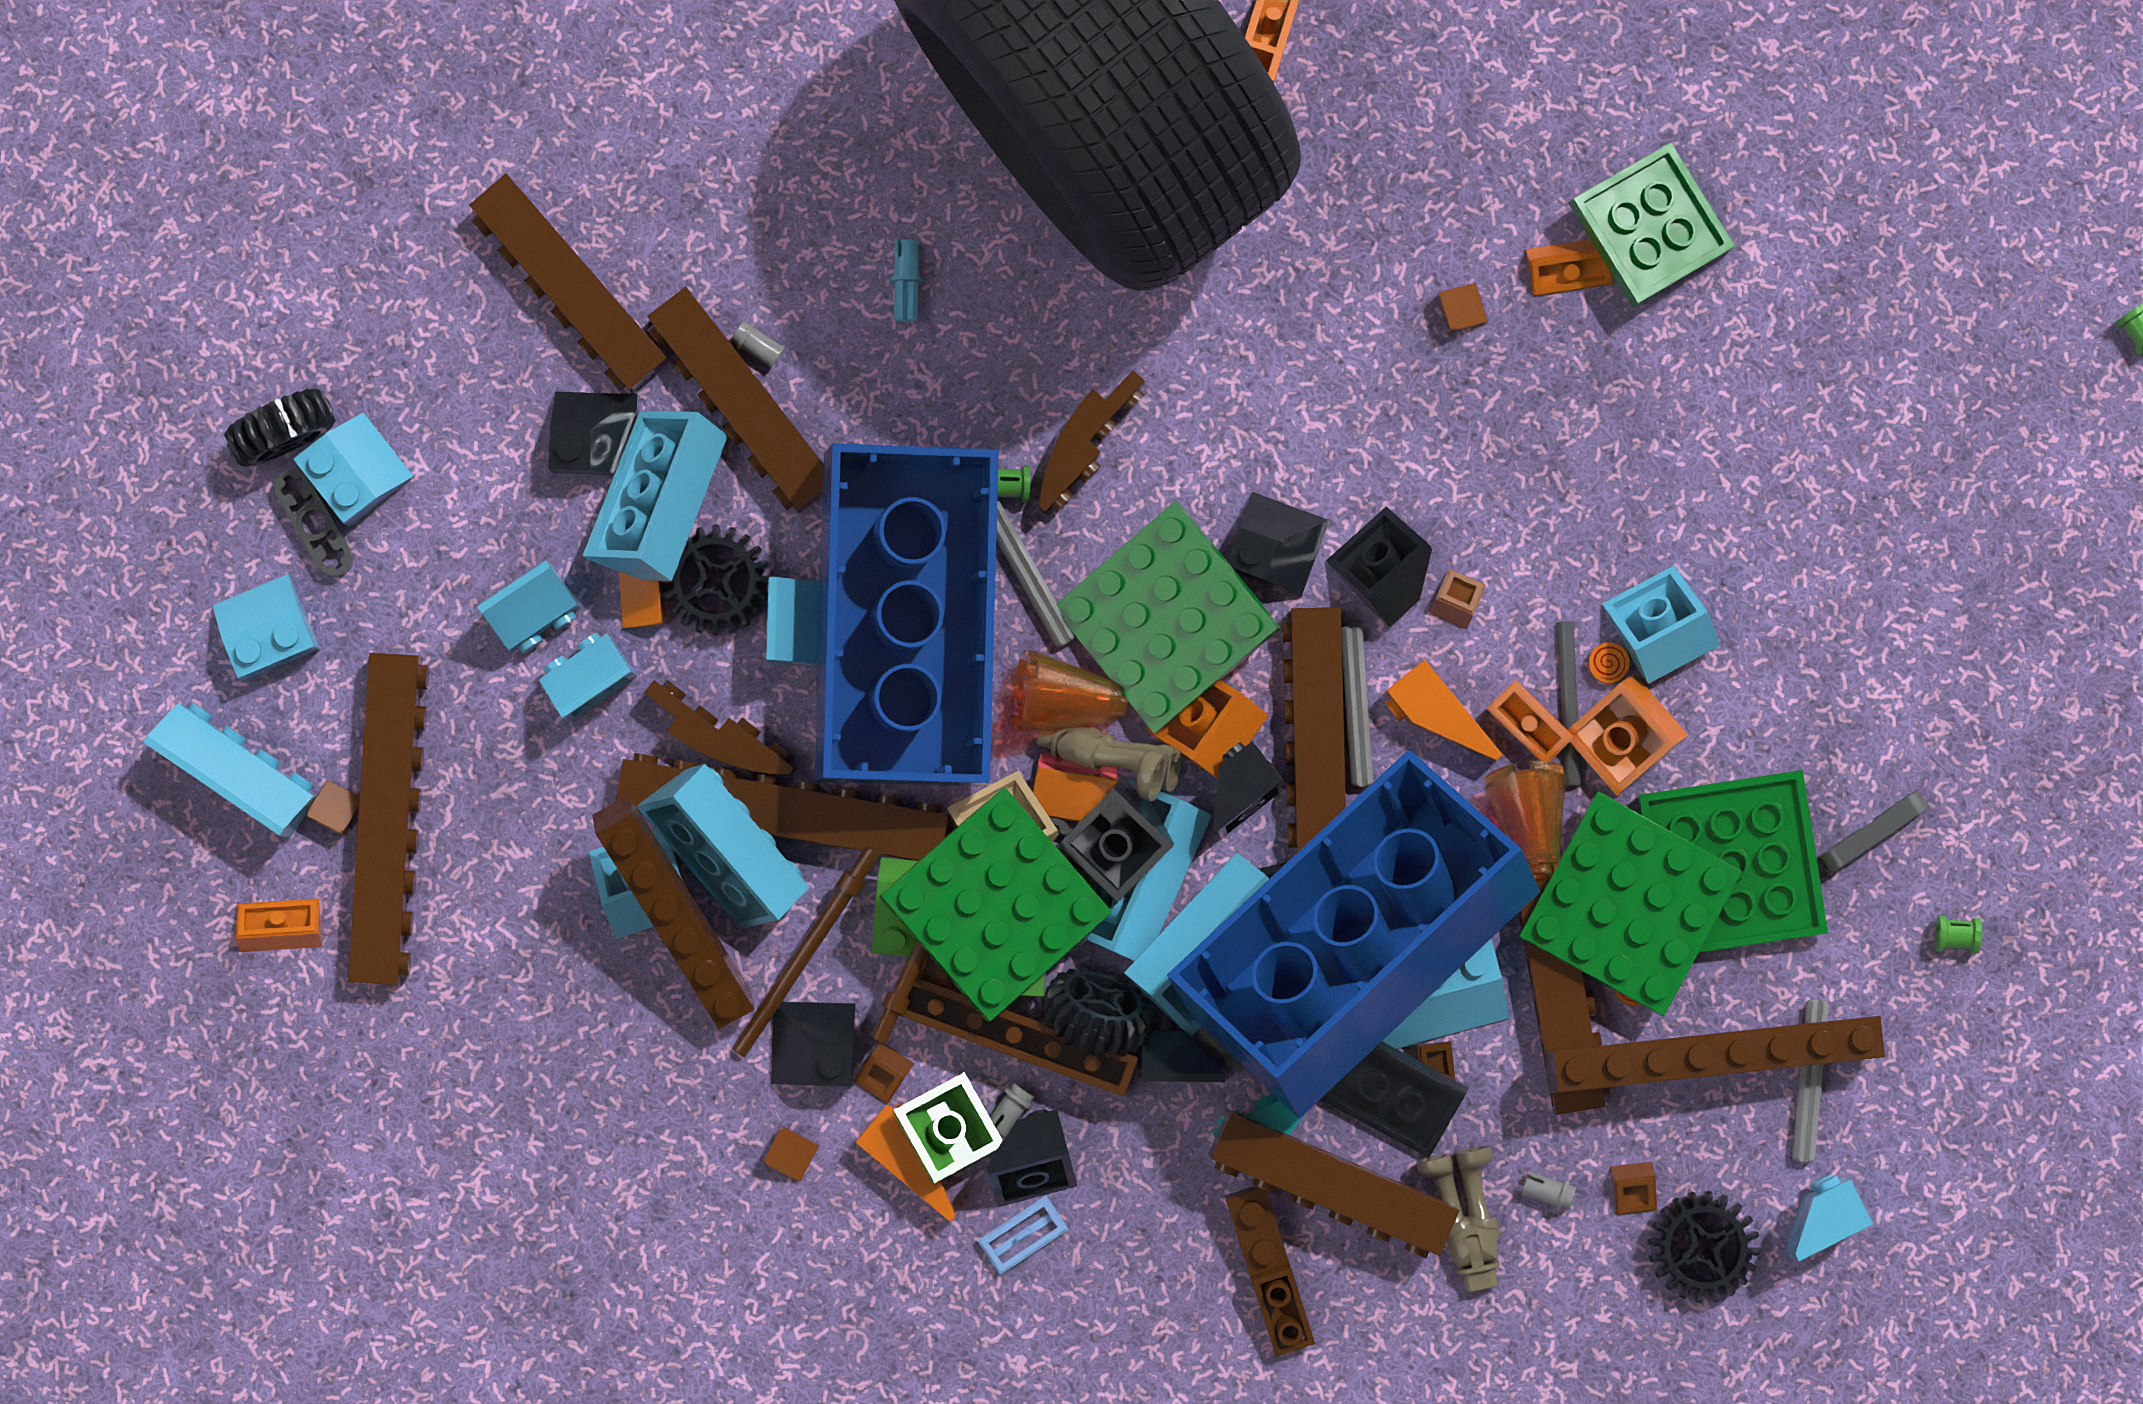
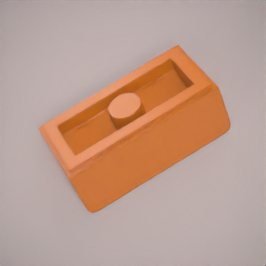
M1591 239L1525 249L1533 297L1614 284L1611 271Z
M619 572L623 629L664 626L661 582L641 580Z
M1516 679L1486 708L1544 766L1574 738Z
M1038 767L1033 794L1049 818L1079 822L1117 780Z
M319 898L237 904L236 941L240 952L322 947Z

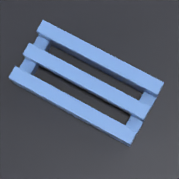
M1045 1195L977 1241L1001 1275L1069 1229L1047 1195ZM1044 1207L1048 1214L993 1250L989 1244L991 1241ZM1054 1221L1057 1228L1004 1263L1000 1261L998 1256L1049 1222Z

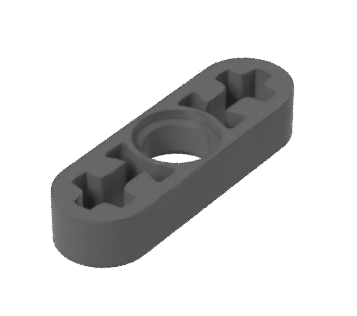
M295 468L282 471L275 479L274 492L316 566L321 572L331 577L345 575L353 565V552L317 489L303 471ZM289 477H292L295 481L303 480L304 485L299 489L304 500L308 501L313 496L316 501L315 503L303 506L296 514L292 511V507L300 506L298 501L292 494L284 495L283 490L288 487L285 480ZM318 511L325 517V527L318 534H308L303 528V519L308 513ZM332 531L336 538L328 540L335 551L343 550L345 553L340 559L342 566L338 569L332 564L325 566L324 560L328 558V553L323 545L320 544L316 550L312 545L313 542L322 541L327 538Z
M1917 789L1876 816L1871 823L1857 829L1826 850L1819 857L1830 873H1833L1924 812L1930 806Z

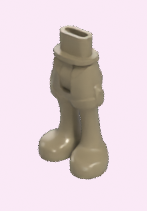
M1048 726L1042 729L1037 737V744L1051 749V755L1054 757H1061L1068 762L1082 765L1089 769H1098L1102 766H1117L1132 771L1137 775L1136 789L1138 795L1148 801H1154L1159 795L1160 790L1173 791L1182 772V754L1179 749L1169 745L1118 741L1114 735L1102 733L1094 727L1085 728L1080 726H1064L1060 729Z
M1489 1145L1455 1151L1466 1194L1469 1213L1467 1217L1463 1215L1454 1182V1167L1451 1153L1431 1156L1430 1158L1427 1157L1416 1161L1418 1173L1423 1177L1431 1178L1436 1185L1440 1199L1455 1205L1460 1210L1444 1248L1449 1250L1458 1268L1456 1269L1457 1275H1463L1466 1292L1498 1286L1495 1268L1499 1267V1261H1496L1498 1253L1497 1240L1501 1232L1497 1218L1489 1216L1482 1187L1483 1167L1490 1163L1494 1156L1492 1147Z

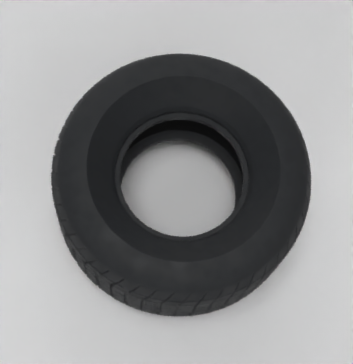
M894 0L908 28L945 86L1021 187L1057 229L1097 270L1125 288L1145 291L1162 287L1177 280L1178 274H1185L1210 254V250L1213 251L1219 248L1227 239L1237 234L1242 229V226L1250 224L1259 215L1272 207L1274 202L1279 201L1290 188L1299 171L1301 150L1287 107L1259 58L1219 0Z

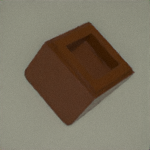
M1451 1041L1402 1047L1403 1053L1455 1080Z

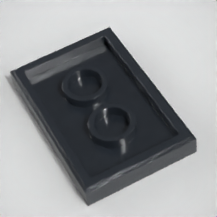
M1382 1041L1320 1100L1430 1158L1467 1094L1468 1087Z

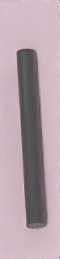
M1574 621L1557 622L1562 725L1568 730L1578 721ZM1569 742L1563 748L1565 786L1581 785L1580 753Z

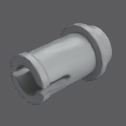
M743 321L731 339V342L737 345L735 349L739 351L742 348L771 369L785 349V346L778 344L754 328L756 326L754 322L750 325Z
M1015 1082L1011 1088H1005L1004 1091L1007 1094L990 1116L996 1130L1004 1137L1007 1136L1026 1108L1031 1109L1033 1106L1030 1102L1033 1100L1034 1095Z
M1529 1171L1521 1196H1527L1557 1206L1556 1211L1559 1212L1561 1208L1569 1211L1576 1187L1569 1185V1180H1565V1183Z

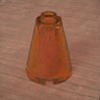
M1024 650L1023 653L1026 659H1019L1011 703L1017 700L1019 707V716L1011 715V723L1015 731L1030 732L1114 724L1118 716H1124L1127 708V699L1122 694L1120 684L1040 652Z
M1530 761V769L1517 771L1516 764L1507 765L1492 771L1484 778V790L1501 831L1522 849L1535 881L1551 877L1552 871L1559 867L1566 775L1561 764L1549 761Z

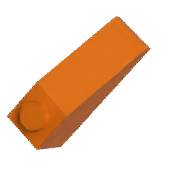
M1256 0L1245 39L1259 58L1273 83H1275L1299 0Z
M1425 659L1384 692L1389 698L1384 704L1399 722L1406 718L1411 725L1493 762L1503 756Z
M899 1103V1104L895 1107V1109H897V1108H899V1107H901V1106H903V1105H902L901 1103ZM887 1104L855 1143L951 1222L957 1214L943 1182L939 1181L932 1184L893 1114L895 1109L890 1104Z

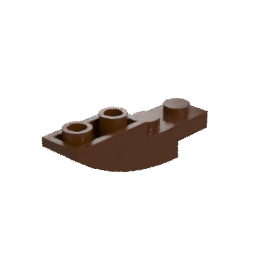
M1134 370L1106 399L1092 389L1066 423L1054 446L1042 482L1039 510L1044 515L1050 509L1058 513L1073 497L1068 490L1079 479L1086 483L1101 467L1096 461L1101 456V451L1091 442L1095 438L1102 442L1117 426L1112 419L1123 408L1129 413L1145 396L1141 391V388L1145 385V380Z
M653 680L644 692L676 717L666 731L701 754L726 765L749 772L791 776L796 770L789 764L794 757L775 742L770 748L756 739L761 731L743 717H741L738 723L728 718L720 730L714 727L718 719L701 705L695 711L682 702L686 694L670 681L666 680L661 686Z
M1253 1186L1225 1195L1275 1356L1277 1357L1314 1345L1315 1341L1267 1191Z

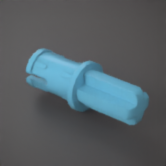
M916 240L894 241L895 268L894 276L890 277V283L895 285L894 319L901 323L915 322L918 317V285L923 283V279L919 277L920 242Z

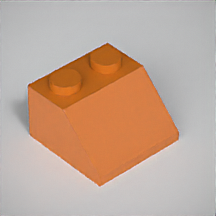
M1635 673L1620 682L1568 729L1574 736L1570 743L1616 796L1622 793L1688 736Z
M1220 680L1161 732L1154 734L1148 726L1145 730L1164 744L1179 749L1184 758L1218 780L1220 766L1225 763L1222 756L1239 742H1242L1244 746L1248 745L1269 715L1241 692Z

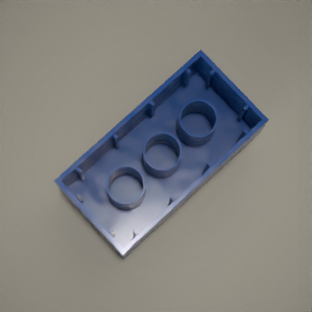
M832 443L824 452L815 782L979 787L990 783L999 450Z
M1408 749L1175 966L1167 976L1190 1016L1300 1119L1540 893V890L1522 849Z

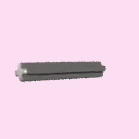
M997 500L996 542L1052 642L1057 648L1063 647L1072 642L1075 635L1067 626L1053 595L1003 506Z
M1346 625L1341 627L1350 779L1352 787H1369L1373 783L1363 629L1360 625Z
M1814 999L1807 1000L1804 1023L1827 1021L1828 1002ZM1823 1064L1800 1066L1792 1159L1796 1162L1811 1163L1815 1160Z

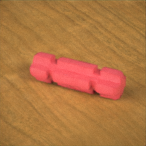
M1042 752L1039 755L1038 767L1117 780V766H1102L1098 769H1089L1082 765L1068 762L1061 757H1054L1048 752Z

